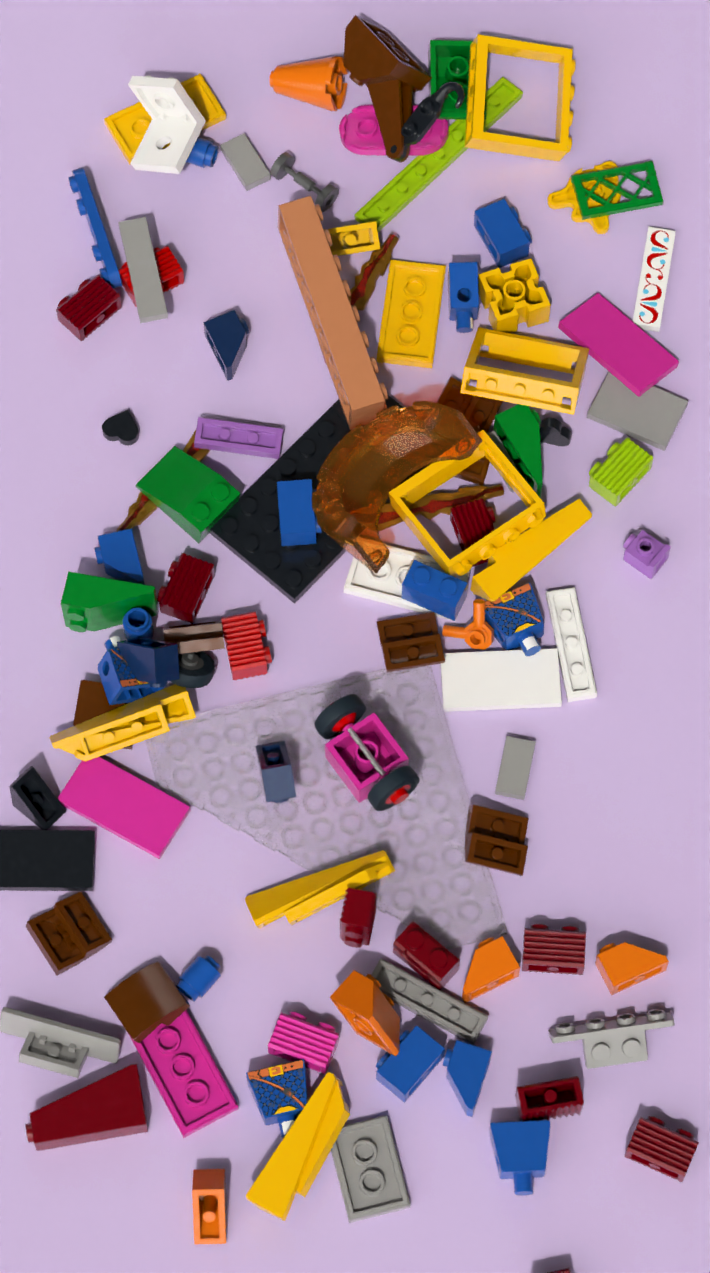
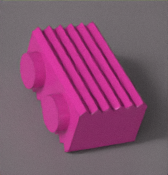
M290 1012L289 1015L281 1013L268 1043V1053L291 1062L304 1059L306 1068L326 1074L339 1043V1034L335 1033L336 1029L322 1022H319L317 1026L308 1023L305 1016L296 1012Z

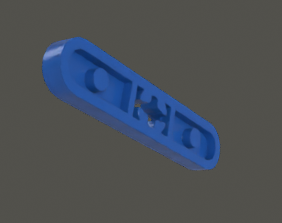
M83 168L72 170L73 176L68 177L72 193L78 192L80 199L76 200L79 214L80 216L85 215L95 242V245L91 246L95 261H101L103 266L102 269H99L101 278L111 285L112 288L122 286L120 274Z

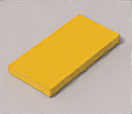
M201 73L181 82L183 88L206 120L202 130L226 120V113ZM141 102L104 118L106 127L129 165L152 121V118ZM170 143L166 144L162 149L168 147Z
M390 260L376 362L424 368L433 367L446 271L445 265Z

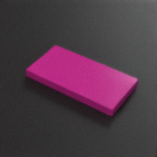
M599 293L595 294L559 322L558 328L580 347L589 348L588 354L638 397L678 367L679 361Z
M101 757L88 761L82 760L57 798L62 806L158 859L162 857L191 811L190 806Z
M187 1010L169 1026L161 1023L142 1042L137 1043L131 1038L183 1138L239 1109Z

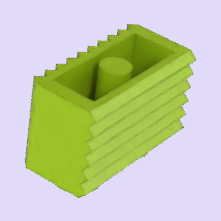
M626 438L621 444L618 442L614 443L607 453L608 458L603 463L598 461L589 472V487L615 507L652 468L653 456L644 451L643 448H640L634 441H631L630 438Z

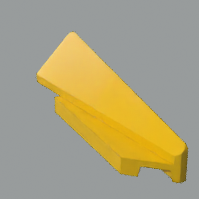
M579 498L543 520L538 526L520 534L514 542L502 545L488 559V568L473 576L470 590L473 594L488 601H496L591 519L592 513Z
M174 684L53 734L49 738L53 748H60L73 754L78 759L88 761L169 732V723L194 719L196 716L186 688Z
M382 850L249 895L245 898V902L259 929L283 916H286L288 922L294 925L344 899L346 889L361 890L395 872V869L387 853Z
M326 1073L246 1194V1198L260 1210L283 1221L288 1216L295 1194L306 1197L350 1115L348 1104L344 1101L341 1089L343 1083L333 1073Z

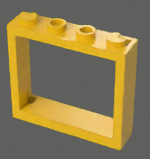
M478 34L470 44L465 148L560 162L567 152H570L572 146L569 127L573 121V111H570V102L574 96V85H571V76H573L576 66L575 60L572 59L573 49ZM488 53L559 63L555 142L483 132Z
M478 327L464 367L460 393L574 415L585 375L589 348ZM483 345L489 346L488 352L482 351ZM480 356L574 375L572 382L478 365L477 362ZM573 362L577 363L575 368H572ZM471 379L477 380L476 387L469 386ZM563 397L571 398V404H562Z
M484 430L388 492L391 506L442 570L453 577L466 574L474 564L480 560L490 558L496 552V549L504 544L514 542L520 533L529 527L534 528L538 526L546 517L544 502ZM485 456L528 508L450 560L408 507Z

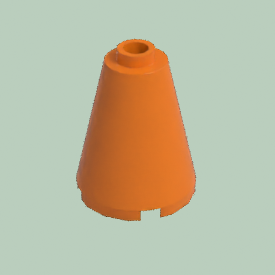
M332 56L279 65L270 74V86L273 87L274 92L329 111H337V109L343 107L347 93V83H343V74H347V68L343 65L344 58Z

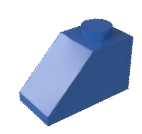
M132 528L98 536L99 547L94 548L97 563L104 564L106 574L116 580L145 585Z
M456 1040L454 1049H447L443 1066L447 1067L446 1077L465 1114L473 1117L491 1061L492 1051Z

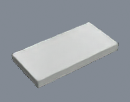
M359 538L345 582L344 593L424 614L431 613L432 611L402 599V583L414 560L441 572L444 571L430 555ZM470 571L455 578L468 582ZM435 613V616H436V617L448 619V618H446V617H444V616H441V615Z
M558 648L540 649L539 652L532 656H525L523 650L444 653L445 663L440 664L443 712L561 707L562 705Z

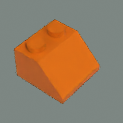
M353 970L330 996V999L356 1034L396 1056L399 1053L400 1017L393 1009L394 1002L380 991L381 984L376 978L370 974L364 976Z

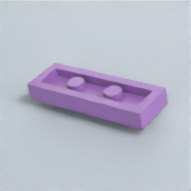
M198 417L194 448L279 459L283 429Z

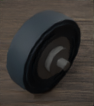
M203 651L178 654L180 679L170 682L185 688H201L210 683L214 675L215 666L213 659Z

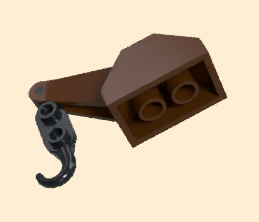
M357 15L346 26L343 65L351 73L349 77L359 86L365 84L368 87L387 157L397 162H404L409 156L410 145L417 144L439 118L442 105L449 93L452 91L457 93L458 98L455 107L460 108L465 97L464 89L457 82L445 83L436 93L422 100L411 114L412 93L422 91L432 77L388 31Z

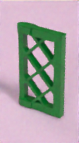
M652 160L571 175V182L582 220L660 206L664 202ZM645 171L647 177L642 181L631 173ZM620 175L624 176L618 186L604 179ZM627 179L640 185L634 196L621 189ZM597 181L591 191L582 186V182ZM600 183L613 190L607 201L594 194ZM644 188L652 193V197L637 198ZM617 193L630 200L611 204ZM591 198L604 206L589 209L587 202Z

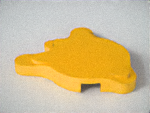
M606 161L601 165L594 166V169L582 171L581 168L573 175L606 170L618 166L614 162ZM618 176L604 178L615 186L619 184ZM571 178L565 188L548 195L547 204L551 209L571 207L573 209L571 219L574 222L590 223L597 234H606L608 232V218L610 215L582 220ZM597 181L582 182V186L591 191ZM600 183L594 194L607 201L613 190ZM617 193L611 204L620 203L621 195ZM591 198L587 202L589 209L604 206Z

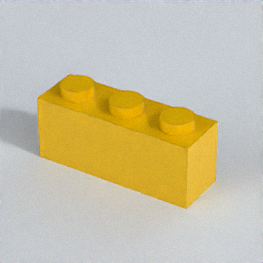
M376 221L328 229L332 239V246H329L332 255L343 256L380 249Z

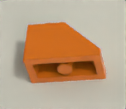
M503 936L496 940L491 937L478 944V949L475 950L463 987L462 999L464 1003L519 976L520 966Z
M626 942L617 946L615 943L604 946L599 950L595 961L611 995L666 971L669 963L664 955Z
M194 1169L192 1183L194 1244H226L225 1169Z

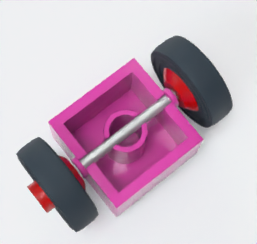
M349 694L331 703L317 717L314 726L324 739L334 738L325 744V758L356 800L360 803L368 798L374 809L384 811L403 802L417 787L420 779L409 766L407 755L375 712L355 724L365 713L366 706L359 696Z

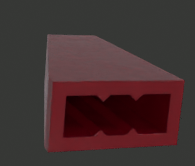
M137 1064L129 1065L31 1112V1123L25 1124L28 1143L34 1142L36 1150L41 1151L148 1132Z

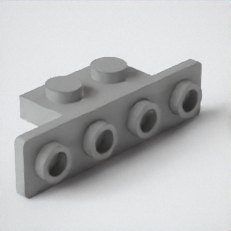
M4 1007L1 1011L0 1031L26 1039L19 1053V1062L78 1078L87 1056L115 1064L118 1062L121 1040L118 1038L53 1021L49 1018L35 1016L20 1010Z
M656 1009L648 1011L647 1015L635 1017L634 1014H622L617 1016L616 1020L610 1021L594 1018L587 1020L586 1024L574 1026L573 1023H560L555 1026V1029H549L548 1031L552 1043L582 1039L585 1066L587 1069L648 1060L645 1030L674 1026L675 1023L674 1018L669 1012Z

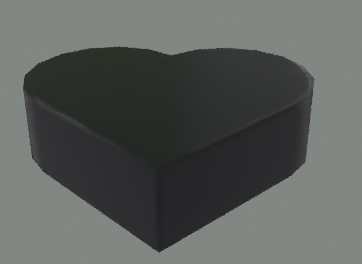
M128 410L108 418L102 424L103 436L109 441H119L121 444L129 446L136 443L139 439L138 427Z
M545 418L541 421L540 442L562 447L570 444L572 432L564 427L559 420Z

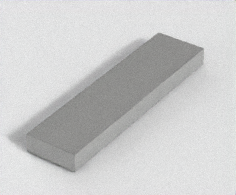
M146 217L118 222L140 323L168 318Z
M383 959L379 960L371 974L381 984L380 991L390 997L394 1003L474 1045L488 1020L487 1015Z

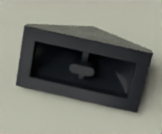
M30 766L9 786L13 806L42 830H48L67 812L33 766Z

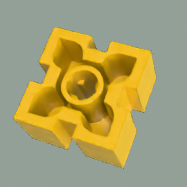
M531 258L510 264L509 272L501 273L500 268L478 274V294L484 309L489 308L488 319L493 330L512 333L517 331L518 324L526 322L529 328L549 321L551 304L543 286L538 287L539 276Z

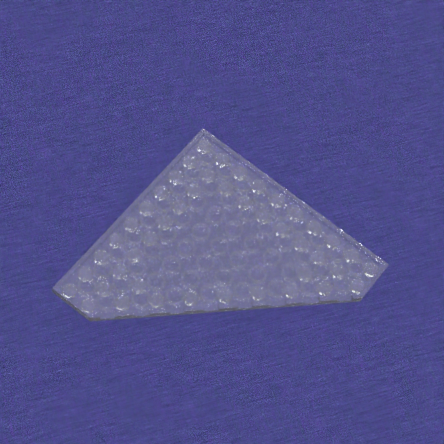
M431 665L388 673L385 668L197 713L194 719L169 723V732L145 740L156 785L179 795L182 800L198 809L211 813L218 820L237 831H243L269 849L282 853L289 857L291 861L310 872L314 871L317 873L384 850L395 872L361 890L376 893V909L394 916L406 926L414 921L445 948L452 949L484 941L491 937L496 938L507 935V927L490 868L465 862V832L468 809L471 802ZM349 694L359 696L366 706L365 713L355 724L375 712L407 755L409 766L420 779L417 787L403 802L384 811L374 809L368 798L360 803L356 800L325 758V744L334 738L324 739L314 726L317 717L331 703ZM285 740L292 766L296 797L290 798L283 803L266 802L255 746Z

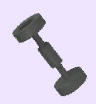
M287 152L282 153L274 162L270 174L277 180H281L287 174L294 177V182L308 192L313 191L318 195L315 205L319 204L322 212L328 210L335 202L339 189L329 184L321 191L311 179L301 172L296 173L291 169L294 164L293 156Z

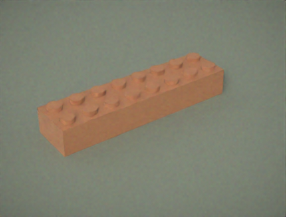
M308 196L278 205V230L349 429L351 430L382 420L384 409H387L385 400L388 399V394L384 383H379L376 377L379 371L375 358L368 355L366 348H369V341L365 331L360 332L357 324V322H360L359 313L355 305H350L348 297L351 296L347 281L341 280L339 271L342 269L337 254L332 255L329 246H332V239L328 229L323 230L320 221H323L319 204L314 205L312 197Z

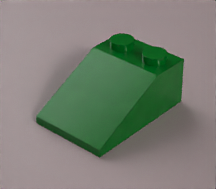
M430 40L428 74L432 78L428 82L429 96L436 93L442 85L448 82L459 83L463 87L465 95L460 108H456L457 93L455 91L450 92L444 100L438 119L466 120L470 44L473 41ZM485 91L484 120H486V91Z
M518 404L495 415L493 431L498 435L522 477L541 498L543 483L539 428L541 421L535 409L530 410L529 406Z
M176 446L135 486L198 543L209 534L210 529L239 501L240 492L220 474Z
M68 571L61 608L65 626L75 632H86V630L95 632L122 625L124 615L133 608L145 609L151 617L158 615L159 609L154 586Z

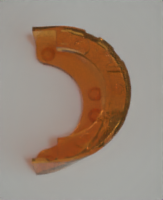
M415 401L412 406L399 408L397 405L376 413L377 419L364 427L360 423L333 448L321 466L316 477L319 481L317 490L312 493V510L316 514L317 523L329 537L375 574L384 566L390 554L388 547L380 538L378 529L381 510L389 497L388 492L396 488L409 475L429 464L445 460H463L470 457L483 441L461 411L428 401Z

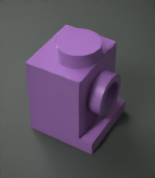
M642 530L638 535L632 533L625 541L623 548L626 550L623 560L649 579H652L668 560L671 547L667 544L663 545Z

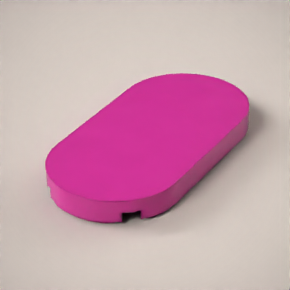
M373 105L358 106L352 109V113L342 118L339 132L341 142L346 149L359 155H386ZM412 105L411 114L415 111L418 105ZM437 119L417 144L410 145L409 156L432 154L443 147L449 135L447 119Z

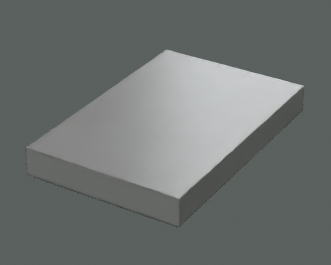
M608 372L587 413V418L665 451L688 406V400L655 386L638 397L614 375Z
M387 1115L344 1126L331 1149L349 1223L410 1208Z

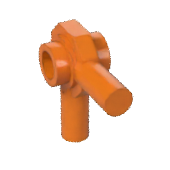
M476 599L473 601V621L466 627L444 625L442 635L465 639V642L473 649L485 650L494 641V629L485 621V600Z

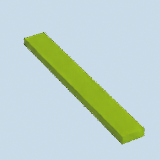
M504 77L499 79L486 92V120H484L483 132H486L523 97V92ZM455 120L448 127L449 135L443 147L432 154L417 156L355 214V220L360 224L376 221L378 232L381 231L468 149L465 148L466 120Z

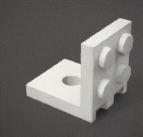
M132 76L128 85L148 112L152 121L131 161V165L135 170L180 174L206 120L178 79L172 77ZM169 143H170V145H169L167 148H165V149L162 150V148H163L166 144H169Z

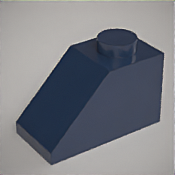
M235 310L203 322L205 337L227 381L232 380L247 347L246 335L249 334L244 318L239 319Z
M144 637L117 642V648L138 681L150 683V687L160 688L168 686L169 681L180 679L178 644Z
M285 740L256 745V754L266 802L283 803L290 798L296 797L292 766Z

